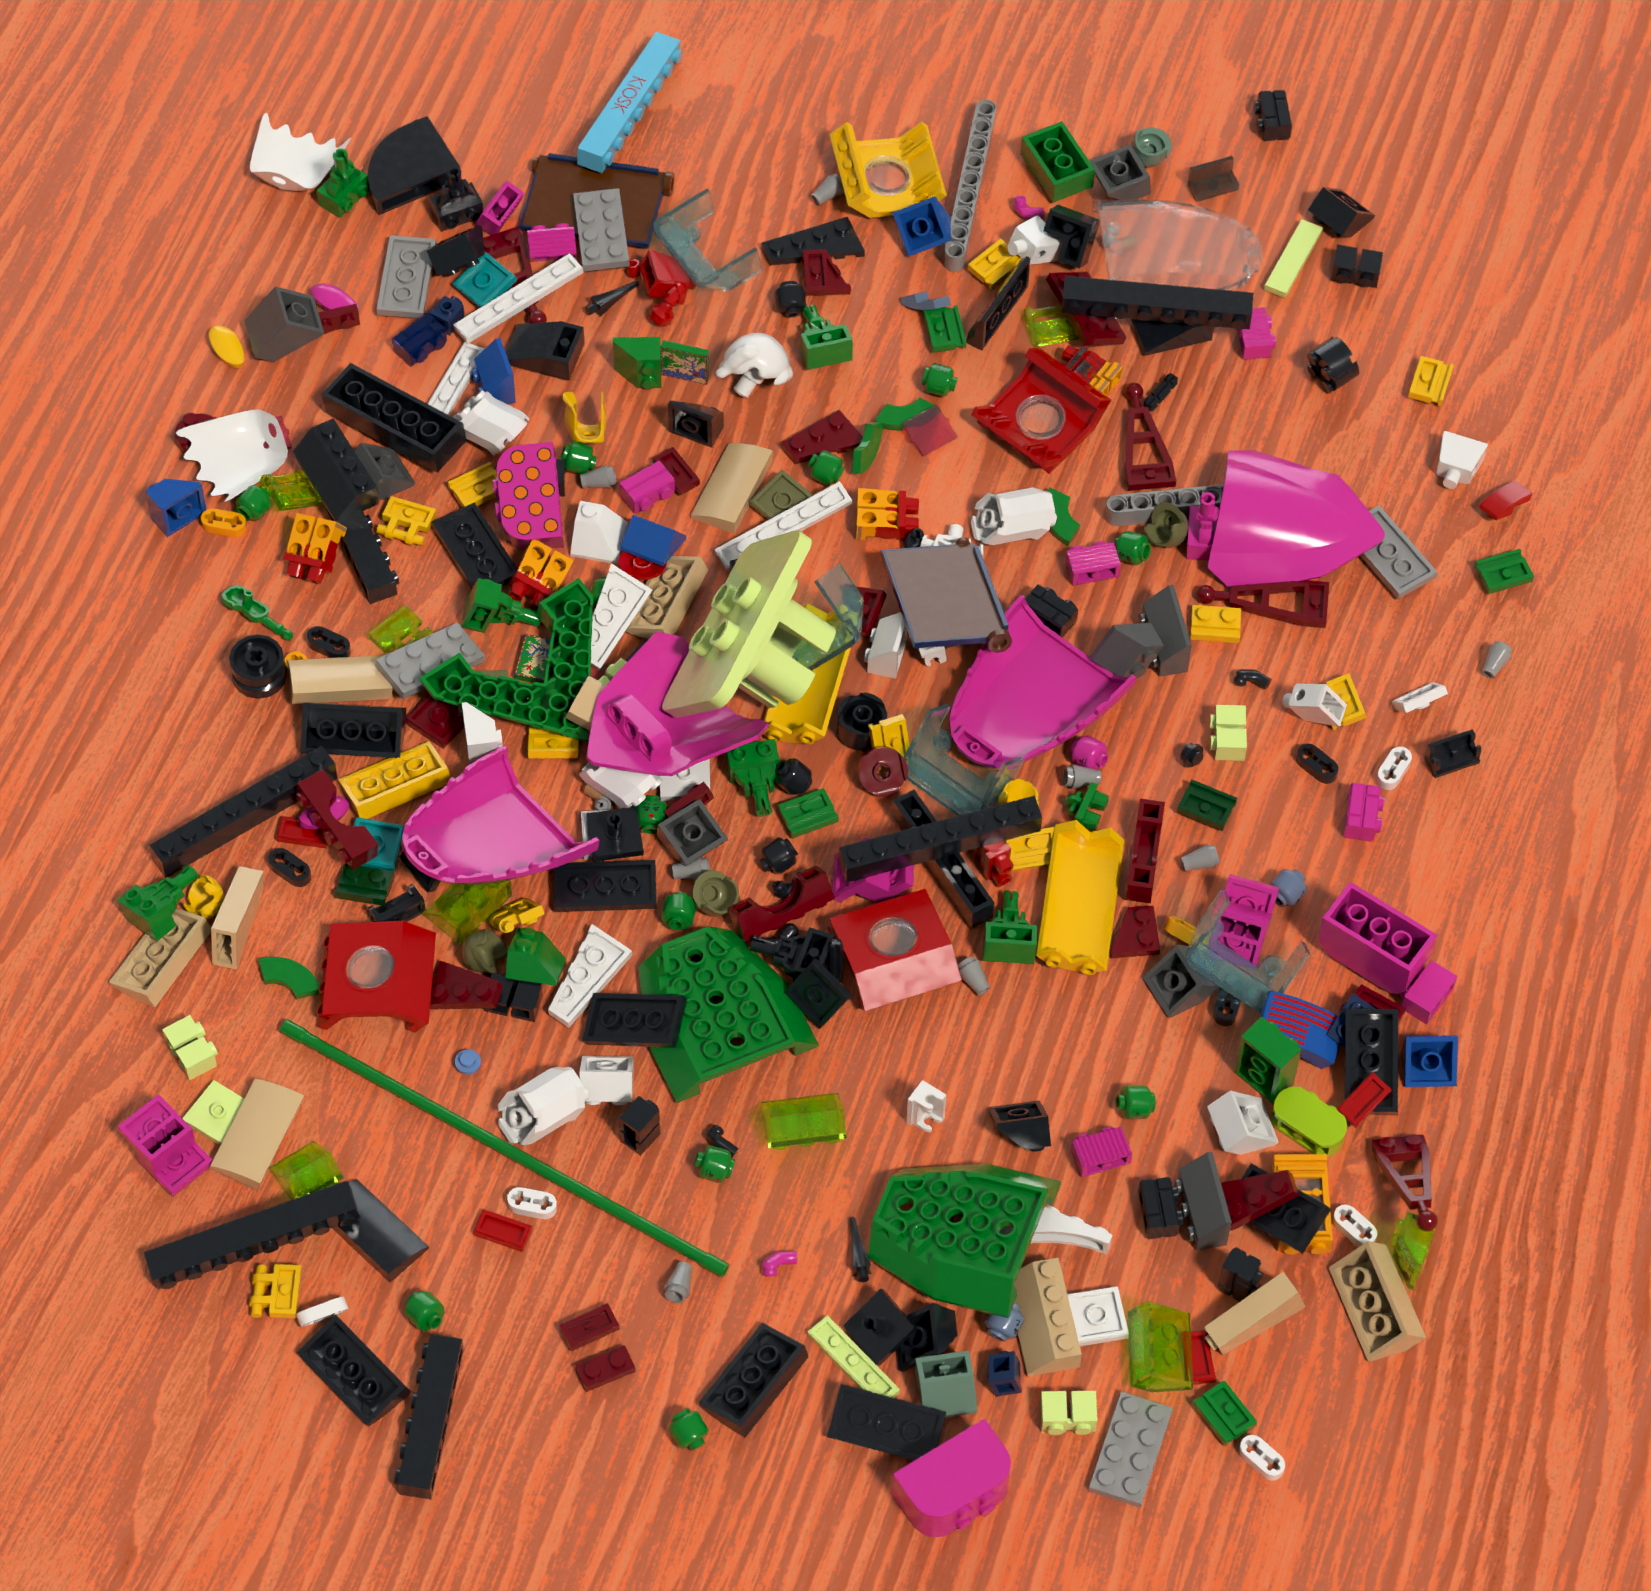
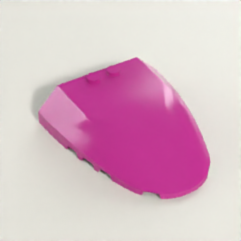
M1022 595L1016 599L1005 613L1009 625L1008 630L1012 638L1011 646L999 653L992 652L988 648L987 643H985L983 648L979 649L976 660L972 667H969L963 685L959 688L950 713V731L956 747L965 757L974 763L986 767H1012L1060 745L1101 717L1136 684V677L1131 674L1130 677L1112 674L1044 625L1028 606L1025 597Z
M503 745L468 765L460 776L456 779L450 778L442 790H436L426 804L422 803L405 824L402 846L406 857L412 865L432 878L452 883L482 885L497 884L572 862L597 851L600 840L595 837L588 842H576L519 785L508 759V748Z

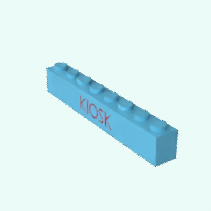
M655 32L578 146V165L603 173L607 165L610 166L612 164L617 150L620 151L622 149L625 138L632 134L635 123L642 119L645 108L652 104L655 93L660 92L663 81L666 77H670L675 63L680 62L682 50H680L679 39Z

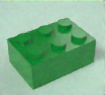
M1063 121L1022 137L1021 156L1053 203L1093 187L1095 169Z
M1261 1017L1241 1036L1234 1073L1274 1105L1277 1095L1282 1090L1294 1085L1301 1048L1293 1038H1288L1280 1032L1275 1023L1268 1022L1265 1018Z

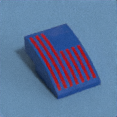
M1275 991L1267 992L1260 1018L1263 1017L1268 1022L1275 1023L1280 1032L1288 1038H1293L1301 1048L1300 1058L1302 1057L1320 1069L1333 1065L1339 1044L1326 1034L1338 1015L1297 997Z

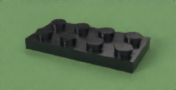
M475 503L432 522V528L471 589H473L478 578L489 579L495 583L502 584V586L510 583L517 567Z
M655 860L573 862L554 868L555 912L657 909Z
M593 993L582 1041L587 1045L676 1048L687 999L683 995Z
M1251 1163L1242 1178L1268 1174V1172ZM1298 1190V1197L1248 1223L1303 1254L1328 1216L1331 1208Z
M841 1384L827 1437L903 1458L917 1460L938 1447L947 1412Z

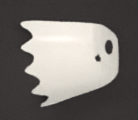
M265 113L261 120L253 149L250 171L260 179L279 189L290 191L311 189L323 180L333 166V153H336V150L339 148L345 149L351 137L338 148L336 147L335 138L319 145L314 141L312 133H308L300 138L292 137L287 124L277 130L272 129L268 114Z
M259 409L239 412L190 425L176 432L178 436L185 437L191 441V447L185 453L184 459L198 461L201 464V469L196 479L211 481L215 484L211 496L229 494L225 502L273 473L287 458V446L277 419L273 415ZM270 423L276 428L277 434L275 438L269 432L268 426ZM265 441L269 444L267 449L263 446Z

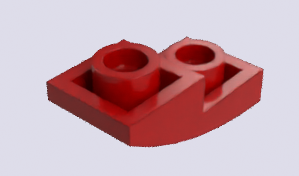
M1513 481L1492 493L1480 504L1479 508L1487 513L1490 518L1499 520L1512 515L1515 506L1529 502L1533 493L1517 481Z

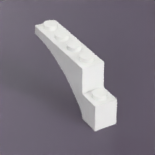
M1046 1206L1031 1243L1069 1244L1092 1249L1107 1255L1111 1247L1113 1235L1102 1227H1093L1084 1223L1078 1217H1069L1060 1213L1058 1209L1052 1206ZM1006 1226L999 1233L1002 1235L1010 1234L1013 1228Z

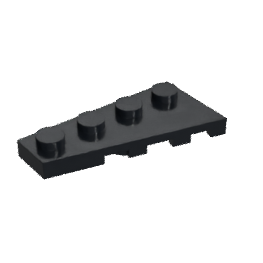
M848 217L761 243V248L770 266L800 263V260H803V250H827L829 255L835 257V259H845L846 255L865 257V250Z

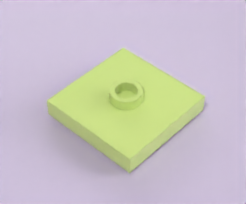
M213 1080L182 1119L192 1129L221 1146L244 1098Z

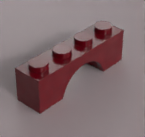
M322 769L297 783L296 799L302 808L306 807L309 811L312 823L316 827L320 826L326 842L329 845L333 844L336 848L340 861L343 864L347 863L350 869L354 870L378 856V843L364 825L348 826L335 819L330 808L336 801L337 788Z
M1140 798L1125 900L1151 904L1165 802Z
M815 865L794 875L792 889L788 896L780 903L773 906H761L749 897L728 907L727 910L735 933L747 942L752 941L754 935L760 937L761 934L770 930L779 929L784 923L792 919L802 918L805 913L813 909L822 908L835 898L826 872Z

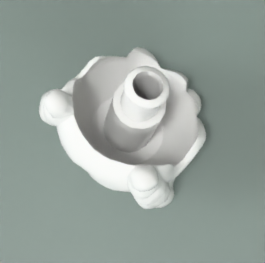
M750 333L734 341L725 352L724 360L716 371L718 378H724L732 373L743 374L734 390L744 398H749L757 383L761 384L764 379L776 378L774 385H780L789 381L793 376V370L783 346L775 338L764 333Z

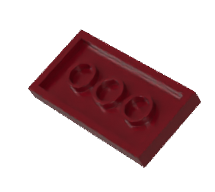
M1088 272L1048 274L1046 281L1061 307L1065 276L1091 278ZM1065 313L1084 346L1123 344L1127 338L1115 317H1095L1092 315Z

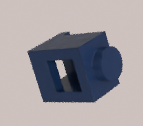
M443 296L434 309H430L428 312L430 327L450 336L455 330L453 324L465 317L464 305L461 300L455 296L451 298Z
M1002 1351L998 1354L988 1355V1383L996 1397L1022 1393L1020 1386V1361L1015 1351Z

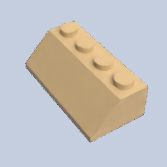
M1367 1241L1329 1267L1368 1361H1375L1407 1351L1426 1338L1386 1244Z
M1059 1258L1031 1262L1020 1269L1014 1284L1017 1292L1015 1304L1021 1307L1019 1312L1024 1316V1322L1017 1335L1027 1377L1080 1368L1082 1353Z

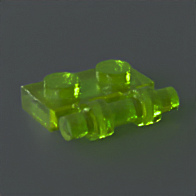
M404 605L368 634L369 639L384 653H387L392 648L398 650L433 634V631L429 627L420 631L418 628L422 625V620ZM408 635L412 637V639L406 644L401 642Z

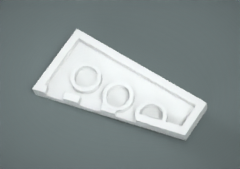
M612 563L592 617L591 666L600 671L652 593L651 588Z
M591 924L585 941L582 942L574 963L571 964L564 982L561 983L548 1009L550 1016L568 1028L590 1005L593 993H600L632 957V950L593 924Z

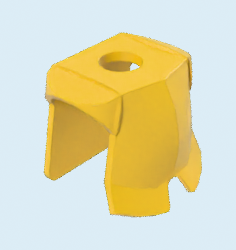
M574 392L563 393L564 398L562 399L566 404V429L573 441L580 443H603L606 427L604 392H601V421L595 425H584L578 422L577 400Z

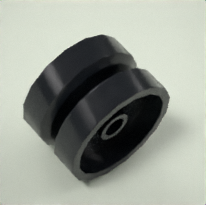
M251 635L239 640L231 649L229 660L233 682L240 693L250 698L261 699L274 695L284 686L287 674L283 650L276 640L269 636Z

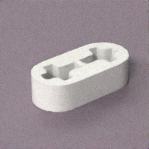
M1393 748L1383 762L1377 775V784L1382 789H1395L1409 769L1412 754L1407 748ZM1400 756L1403 757L1404 760H1401L1400 763L1396 765V759L1400 758ZM1390 772H1393L1392 778L1389 780L1384 779Z
M517 1187L512 1189L507 1195L508 1207L515 1214L539 1219H550L557 1212V1201L548 1192ZM523 1197L524 1201H521L520 1205H516L515 1200ZM544 1202H549V1206L546 1208V1210H542L541 1205H543Z
M1346 1204L1336 1208L1333 1224L1355 1246L1360 1247L1367 1241H1376L1377 1230L1375 1226L1355 1208ZM1341 1215L1344 1216V1217H1345L1346 1215H1349V1216H1350L1349 1221H1348V1220L1341 1221V1220H1340ZM1368 1232L1370 1234L1369 1239L1367 1237L1360 1238V1233L1365 1234Z
M343 1296L297 1313L296 1316L300 1327H305L331 1318L335 1314L339 1315L346 1312L349 1308Z
M1256 1435L1244 1437L1239 1449L1242 1459L1267 1480L1274 1481L1281 1478L1285 1469V1461L1282 1456ZM1253 1445H1256V1446H1257L1256 1452H1255V1451H1251L1250 1453L1247 1452V1447H1248V1446H1250V1447H1252ZM1268 1463L1271 1465L1277 1463V1470L1271 1469L1269 1471L1267 1469Z

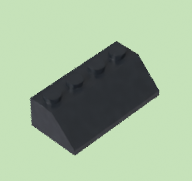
M334 418L312 427L292 453L334 521L340 522L378 505L379 497L376 484Z
M303 703L301 753H310L323 746L328 754L401 758L406 727V707Z

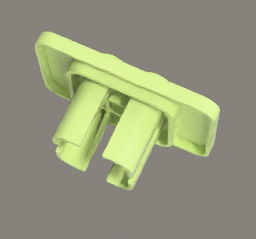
M799 530L751 543L741 553L725 584L716 592L711 603L712 609L704 624L696 631L690 641V651L663 701L662 709L675 718L717 710L724 707L730 701L737 688H740L768 708H775L779 703L772 695L789 705L796 703L806 693L816 674L792 659L794 652L804 640L821 652L827 653L836 634V629L791 599L798 583L795 577L810 550L811 538Z

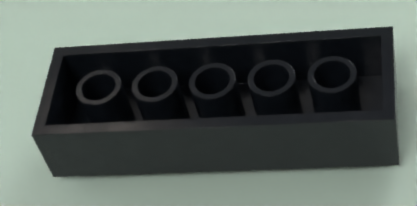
M352 363L321 394L326 413L437 473L467 441L464 425L461 421Z

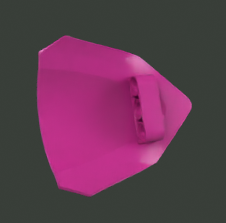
M1229 450L1221 504L1207 568L1229 589H1231V586L1322 578L1379 545L1383 541L1385 534L1380 524L1339 475L1310 469L1256 450Z
M656 631L597 696L587 749V760L591 764L600 767L650 775L674 776L699 762L759 739L769 728V724L760 719H749L738 715L726 705L717 710L675 718L664 711L662 704L690 649L684 637Z

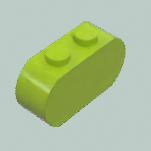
M1298 1086L1282 1090L1275 1099L1271 1119L1276 1130L1312 1154H1327V1157L1341 1149L1347 1131V1122L1344 1115L1336 1107L1327 1105L1314 1092L1306 1091Z

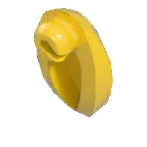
M213 326L209 331V340L214 352L227 365L233 368H241L244 363V351L240 340L229 328Z

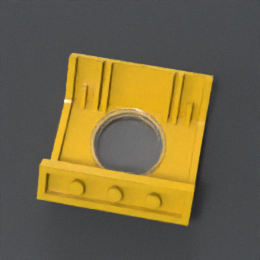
M848 122L829 134L848 206L867 217L894 216L893 212L935 196L940 201L947 196L928 126L925 123L920 122L902 136L891 139L856 141L853 126Z

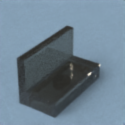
M1233 156L1190 167L1187 185L1196 202L1239 190V183L1232 171Z

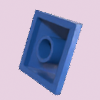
M935 196L893 212L908 256L951 241L950 215Z
M632 515L620 550L664 566L686 540V535Z
M1458 1035L1405 1036L1401 1051L1405 1087L1457 1086Z

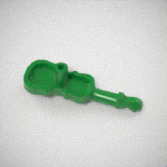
M236 585L229 587L222 593L221 601L225 606L242 612L252 622H260L276 635H282L283 639L287 641L293 639V633L289 629L284 628L282 623L279 624L268 617L269 607L262 604L261 601L254 600L251 590Z

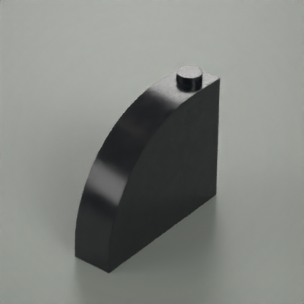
M428 116L414 120L393 131L375 149L369 163L368 180L371 200L378 215L439 191L442 186L447 187L445 185V182L448 181L447 169L451 168L453 174V166L460 168V165Z

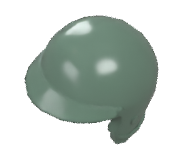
M1154 127L1143 130L1139 129L1131 143L1143 166L1148 168L1159 165L1167 158L1172 146L1169 136L1163 130Z

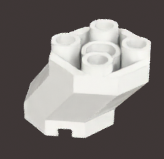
M483 390L476 396H472L464 404L465 408L453 416V418L463 423L466 438L488 449L493 456L505 447L503 443L511 442L530 420L522 411L494 398L488 391L484 392Z
M1033 487L1001 494L987 493L976 503L975 509L978 510L977 516H972L971 526L974 539L989 545L1028 538L1038 540L1050 530V527L1055 525L1057 520L1052 494Z
M590 762L583 767V771L579 774L587 784L614 801L620 809L639 805L646 798L644 794L649 789L654 790L663 782L660 775L600 767Z
M571 1067L550 1068L516 1090L506 1093L498 1104V1112L502 1111L499 1127L510 1143H521L520 1145L533 1144L565 1123L576 1120L585 1108V1102L588 1100V1091L584 1088V1084Z

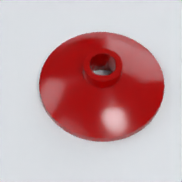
M622 552L618 559L619 569L635 579L648 580L660 576L665 571L667 562L664 566Z

